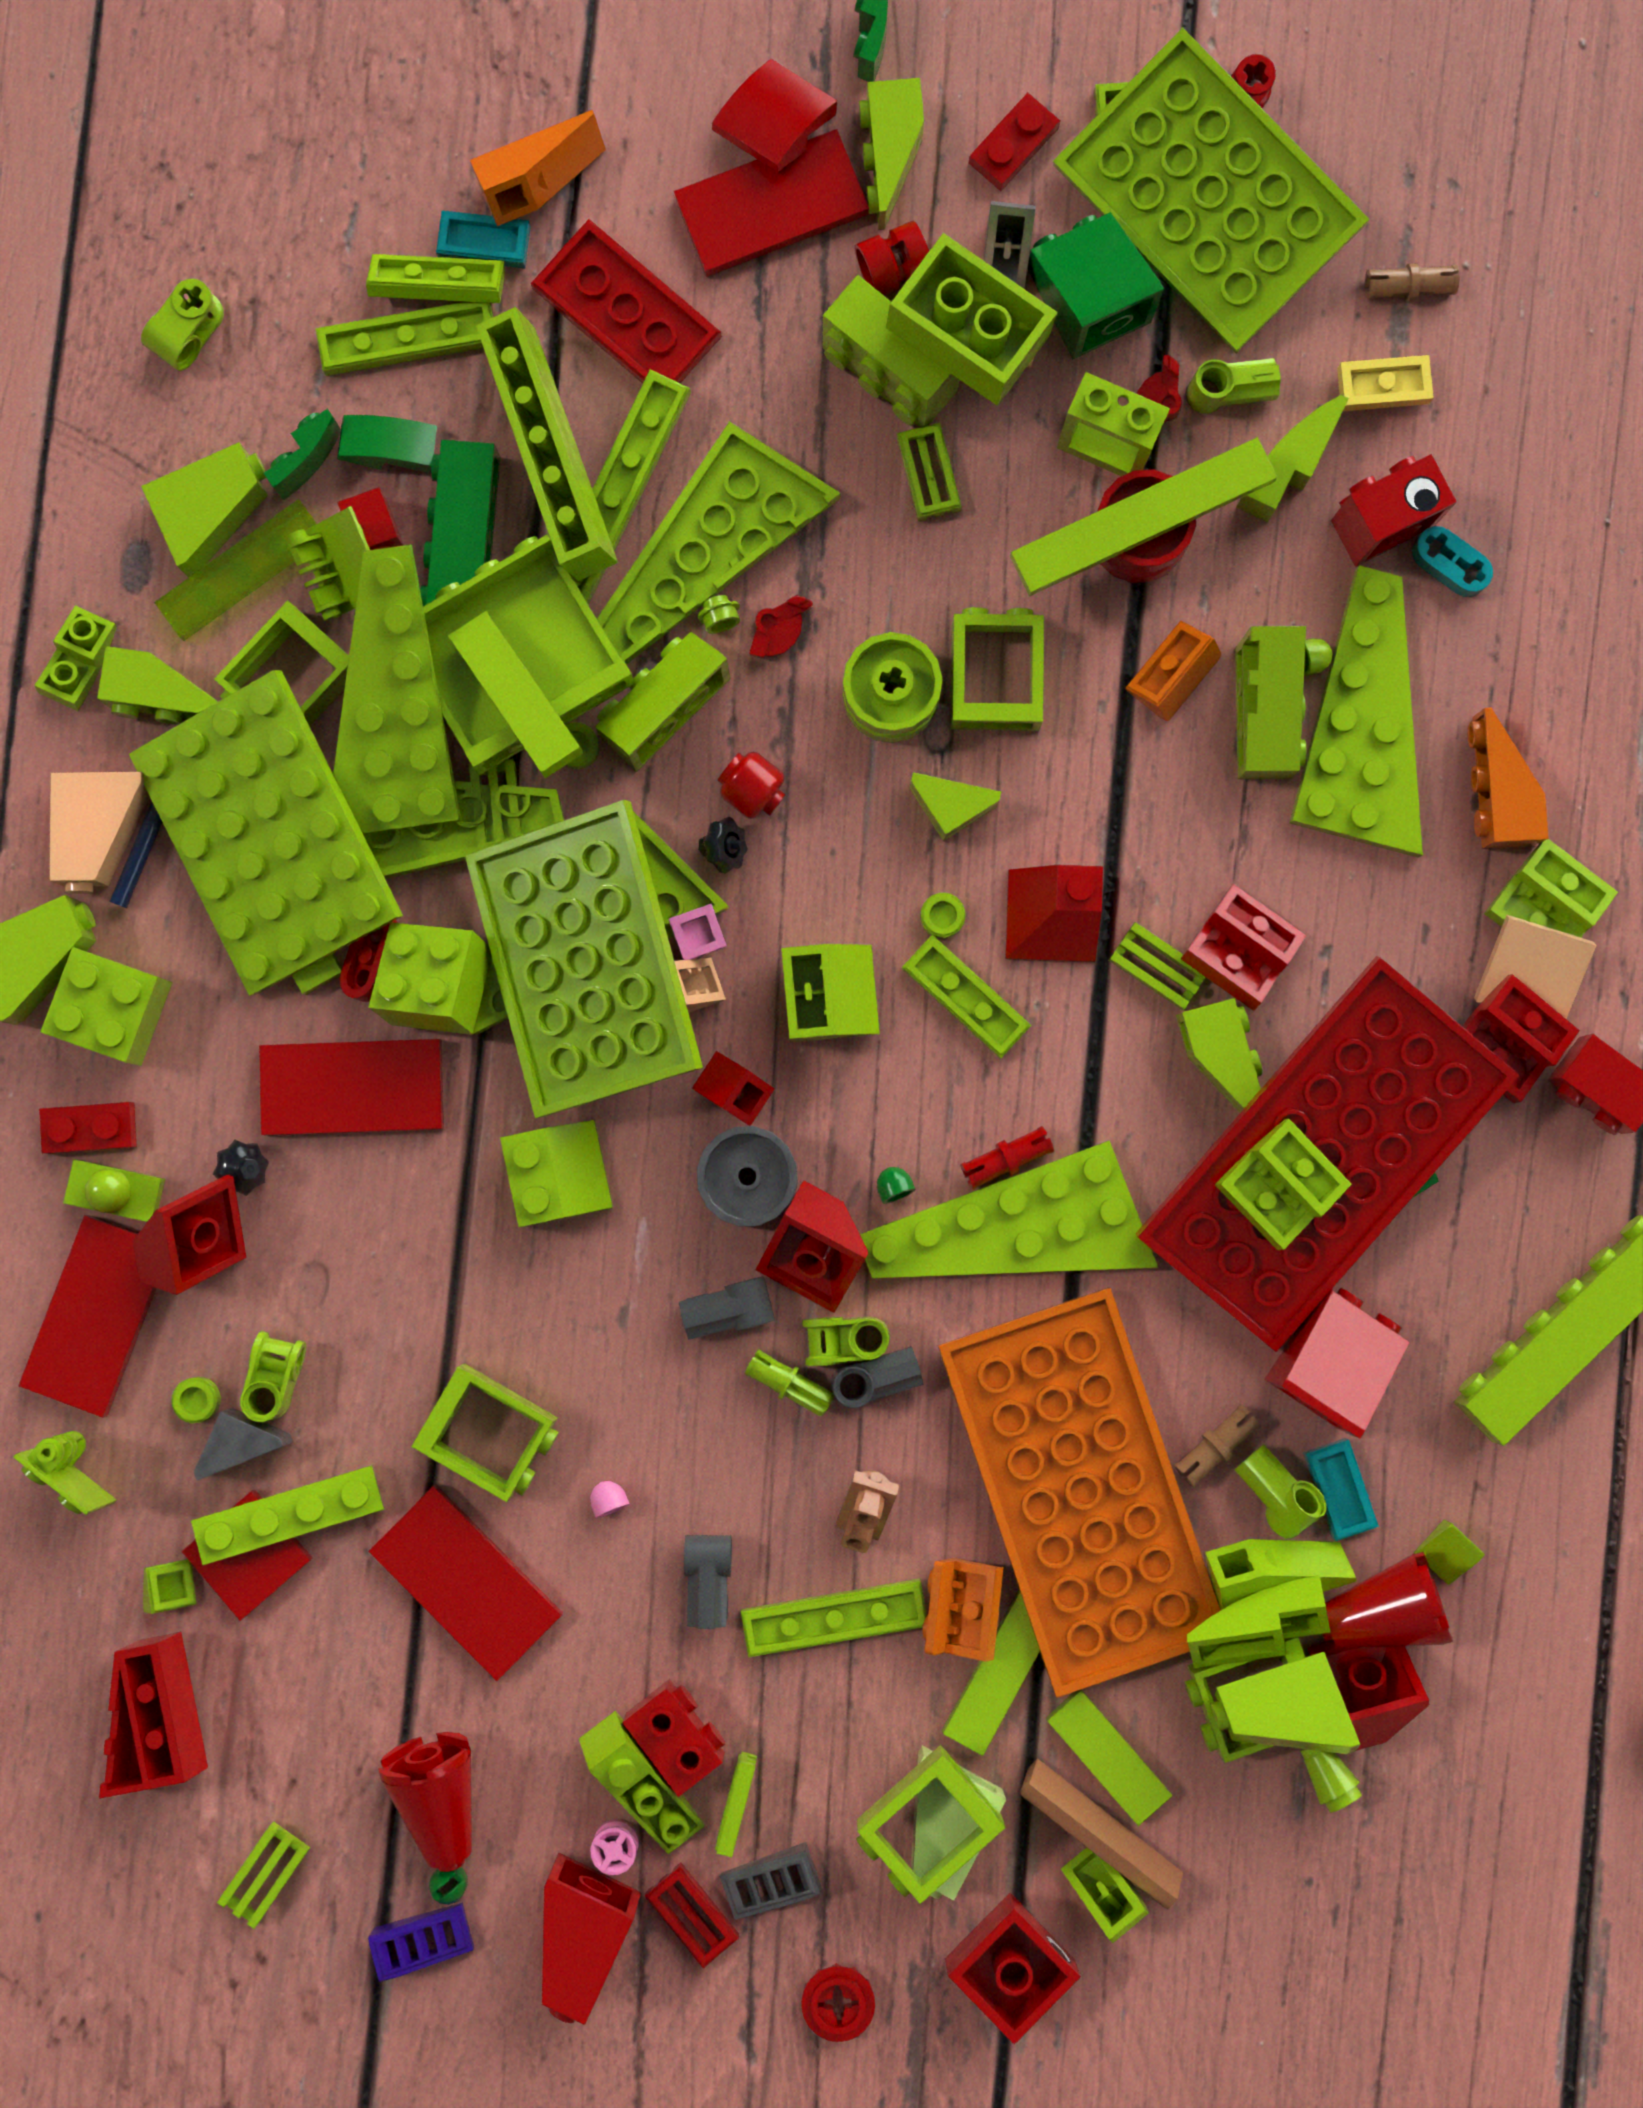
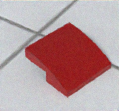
M770 59L749 76L728 99L713 120L712 130L774 171L779 172L806 152L807 136L836 116L837 100L773 59Z
M1233 883L1181 957V960L1252 1011H1255L1265 999L1280 973L1288 966L1306 935Z
M1513 974L1508 975L1498 984L1462 1025V1027L1520 1075L1503 1094L1512 1103L1522 1102L1545 1068L1557 1064L1580 1031Z

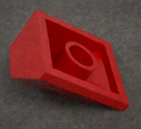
M1049 865L1009 869L1005 959L1095 962L1102 915L1103 866Z
M225 1175L157 1209L133 1240L141 1283L178 1295L247 1258L233 1176Z
M803 1180L755 1270L835 1313L869 1252L844 1202Z
M1334 1641L1307 1648L1309 1656L1324 1652L1360 1742L1357 1750L1386 1743L1429 1706V1698L1405 1646L1337 1648Z

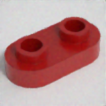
M390 924L350 944L340 974V986L346 996L362 1002H370Z

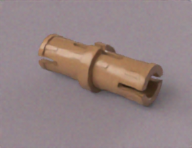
M1409 263L1405 268L1368 269L1365 274L1364 287L1369 288V290L1365 291V296L1367 299L1405 296V300H1416L1419 295H1455L1458 292L1460 276H1454V274H1458L1459 268L1457 265L1419 267L1417 263Z
M1240 1404L1213 1432L1208 1429L1202 1435L1203 1441L1180 1462L1174 1465L1181 1476L1194 1464L1198 1465L1185 1478L1192 1487L1195 1488L1198 1485L1197 1483L1221 1460L1227 1462L1233 1457L1231 1451L1251 1433L1261 1427L1254 1416L1242 1427H1237V1424L1250 1413L1243 1405Z

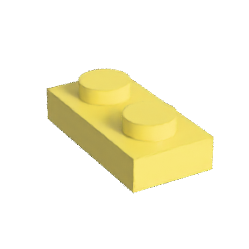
M1429 355L1341 362L1337 368L1339 393L1349 398L1343 411L1427 405L1434 399Z

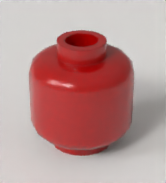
M750 752L745 756L738 753L717 780L722 784L720 789L721 798L748 819L756 818L762 811L770 816L786 796V794L779 790L784 782V774L757 752Z

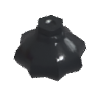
M731 817L710 823L707 835L699 839L698 850L720 873L726 874L731 869H739L743 863V856L748 850L745 842V830L738 827L735 820Z
M235 1139L228 1148L217 1152V1166L213 1175L217 1179L225 1175L233 1176L236 1192L247 1196L255 1187L265 1183V1171L269 1161L261 1154L257 1143L245 1144Z

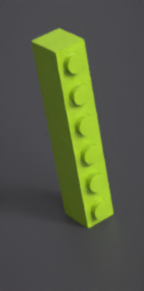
M516 306L476 325L559 565L579 581L617 564L618 560L535 327Z
M1642 1215L1636 1216L1622 1228L1620 1234L1623 1237L1612 1248L1609 1246L1604 1247L1590 1259L1588 1265L1591 1269L1579 1280L1573 1278L1558 1290L1556 1297L1559 1300L1547 1311L1544 1309L1539 1310L1526 1321L1523 1326L1526 1332L1514 1343L1510 1340L1500 1346L1492 1355L1491 1359L1494 1363L1482 1374L1479 1372L1472 1374L1459 1387V1391L1462 1394L1453 1402L1491 1442L1505 1446L1643 1311Z

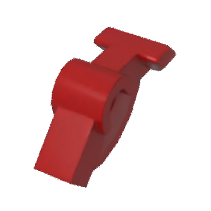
M1170 355L1163 356L1162 372H1157L1146 379L1137 391L1138 395L1170 408L1164 424L1178 417L1182 405L1181 396L1178 393L1180 365Z
M795 595L788 599L787 602L773 609L765 608L758 612L755 619L757 628L749 654L765 660V657L781 655L792 648L801 634V614L811 610L813 602L808 598Z

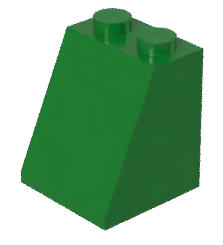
M1111 212L1099 218L1096 215L1087 216L1077 222L1071 231L1058 237L1056 234H1049L1038 240L1033 245V249H1030L1027 269L1044 303L1058 312L1054 323L1072 360L1152 323L1164 288Z

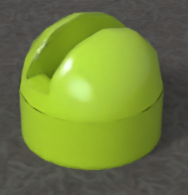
M1310 638L1305 641L1304 676H1309L1324 671L1332 661V649L1322 639Z

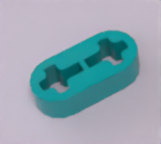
M1442 526L1427 528L1413 544L1412 556L1415 563L1462 597L1478 595L1490 584L1493 578V567L1487 557ZM1438 540L1442 544L1439 550L1441 554L1438 553L1432 558L1427 554L1429 550L1428 544ZM1473 566L1478 570L1475 575L1477 580H1473L1468 584L1463 580L1466 574L1464 570Z

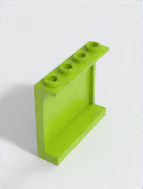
M548 534L540 539L536 536L525 539L514 548V554L500 562L494 559L484 563L475 571V577L461 585L455 582L445 586L435 595L436 600L423 607L442 715L479 776L524 749L448 637L449 634L483 612L487 611L565 725L635 684L632 673L623 658L621 659L572 577L559 565Z

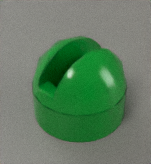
M899 1167L886 1168L877 1179V1191L883 1204L900 1200L916 1190L910 1175Z
M462 1867L449 1872H441L437 1868L429 1881V1890L433 1899L440 1904L448 1905L460 1900L468 1885L466 1872ZM454 1877L458 1883L445 1894H442L438 1889Z

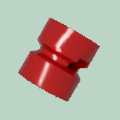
M914 220L889 230L887 239L876 235L855 244L854 248L863 279L884 296L898 291L900 282H907L929 252L924 236ZM897 253L902 263L899 266L897 265L896 259L894 257V254Z

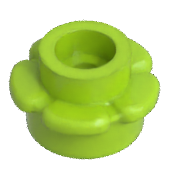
M718 595L706 600L702 604L703 609L698 614V619L700 623L705 625L707 633H721L739 624L740 618L737 610L740 609V604L737 601L730 602L726 595Z

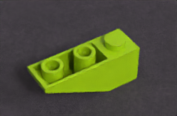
M920 78L867 82V100H859L861 129L869 128L870 143H863L865 171H873L874 185L867 186V201L869 214L877 213L878 230L886 228L923 140L924 112Z
M109 646L105 648L97 699L111 708V714L138 719L139 712L154 714L156 721L179 725L183 722V719H189L218 702L150 652Z
M1235 998L1176 1015L1188 1059L1241 1113L1261 1090L1258 1076L1263 1074L1259 1055L1255 1049H1249L1245 1033L1250 1032V1023L1245 1008L1243 1006L1237 1007Z
M1247 1539L1205 1552L1209 1578L1220 1610L1260 1590L1311 1576L1320 1575L1323 1592L1357 1582L1340 1542Z
M614 1711L579 1738L589 1772L666 1853L670 1854L705 1827V1825L682 1794L680 1797L676 1795L622 1723L623 1718Z

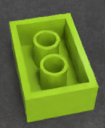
M943 233L890 303L886 329L998 406L1050 336L1058 312Z
M857 274L823 314L824 355L838 369L844 370L848 368L859 377L858 382L868 394L875 398L881 395L892 404L893 412L905 424L912 426L915 423L919 427L927 426L956 394L959 379L886 329L891 301Z

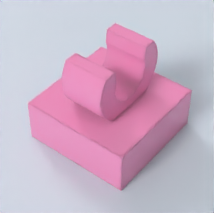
M712 904L669 918L683 960L697 959L727 948Z

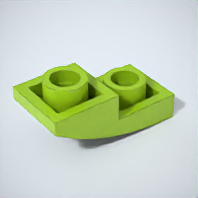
M75 605L53 640L56 651L34 685L37 692L78 711L103 665L106 646L110 647L117 628L116 624Z

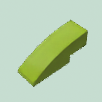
M1339 395L1317 408L1295 425L1267 456L1278 477L1276 481L1242 497L1236 508L1268 522L1275 512L1287 485L1302 491L1312 477L1349 398Z
M1320 1575L1292 1580L1260 1590L1230 1604L1207 1618L1187 1634V1642L1194 1668L1287 1655L1284 1639L1330 1633Z

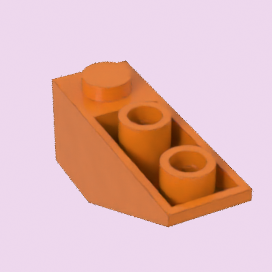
M590 110L470 160V163L497 226H500L541 208L600 156L606 148L593 110Z
M1492 707L1484 708L1472 717L1473 721L1469 723L1467 732L1468 744L1470 748H1475L1476 766H1473L1471 770V787L1474 793H1478L1479 810H1476L1474 815L1475 834L1477 837H1481L1482 849L1536 846L1549 839L1546 795Z

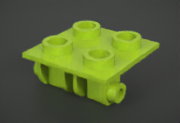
M352 506L307 530L300 529L288 534L291 543L287 547L291 551L296 565L310 564V566L298 571L300 576L311 572L315 575V579L304 583V586L309 588L319 585V588H315L308 593L315 606L316 614L321 613L324 620L337 618L356 608L362 556L364 551L370 550L364 537L363 529L358 523Z
M69 1431L51 1438H45L35 1448L16 1453L13 1457L23 1465L21 1471L27 1478L39 1485L47 1484L60 1494L58 1496L59 1502L76 1514L83 1512L85 1515H88L117 1501V1499L74 1466L86 1449V1440L77 1431Z

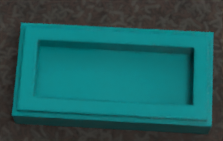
M442 210L436 254L438 257L500 260L504 261L505 267L525 269L531 229L529 220L514 219L497 226L493 216Z
M1344 1438L1303 1452L1314 1486L1320 1490L1326 1501L1324 1516L1333 1540L1338 1541L1379 1527L1349 1439Z

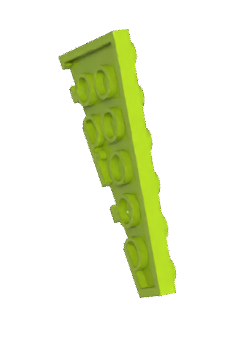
M412 544L367 550L363 552L333 771V775L362 833L455 821L461 817Z
M1110 1140L860 1234L869 1252L865 1261L872 1278L1158 1268L1151 1248L1136 1236V1233L1142 1227V1223Z

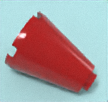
M1414 1553L1326 1601L1330 1633H1323L1324 1640H1334L1337 1648L1444 1645L1453 1642L1434 1577L1431 1578L1427 1567L1429 1563L1425 1553Z
M441 1732L436 1733L438 1739L436 1742L423 1745L422 1737H418L395 1747L381 1759L382 1769H378L384 1787L427 1865L431 1868H438L441 1872H449L461 1867L465 1863V1859L472 1852L471 1748L466 1736L460 1733Z

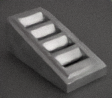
M806 1842L722 1872L719 1875L735 1920L821 1895V1883ZM795 1864L802 1880L801 1883L796 1885L793 1883L788 1866ZM778 1869L785 1889L777 1891L771 1871ZM762 1874L769 1895L760 1897L753 1876ZM743 1879L752 1900L744 1904L736 1881Z

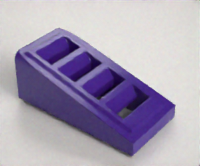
M463 1902L374 1927L368 1937L379 1982L403 1976L474 1950ZM447 1920L451 1922L455 1943L452 1944L447 1943L442 1922ZM430 1926L437 1947L431 1950L429 1949L424 1929ZM413 1933L417 1953L413 1955L410 1954L406 1935ZM393 1939L398 1959L395 1960L392 1959L388 1941Z

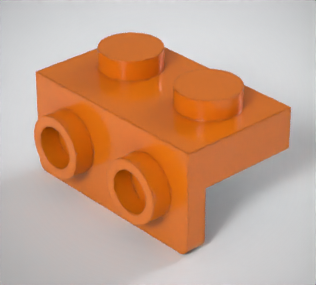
M958 1558L935 1561L928 1578L927 1586L930 1593L929 1613L924 1620L922 1630L925 1640V1654L938 1655L947 1653L984 1662L994 1660L1004 1567Z

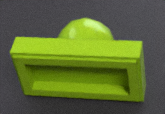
M73 1159L63 1204L147 1222L153 1213L159 1209L165 1178Z

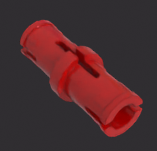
M1041 1126L1037 1130L1009 1143L1005 1140L996 1143V1149L960 1164L964 1177L969 1178L967 1183L972 1190L977 1189L978 1186L1006 1173L1012 1176L1019 1172V1167L1048 1153H1053V1144L1050 1138H1045L1047 1132L1044 1127Z

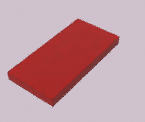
M838 129L807 140L806 152L779 172L774 171L759 160H754L674 191V198L706 277L869 215V206Z
M590 219L582 225L531 282L532 289L642 384L650 369L681 383L722 337L719 329Z
M441 1039L259 1045L261 1135L444 1129Z
M84 1215L19 1382V1387L102 1418L108 1416L157 1289L140 1282L133 1247V1240L138 1233L93 1216Z
M436 1484L368 1551L496 1681L563 1614Z

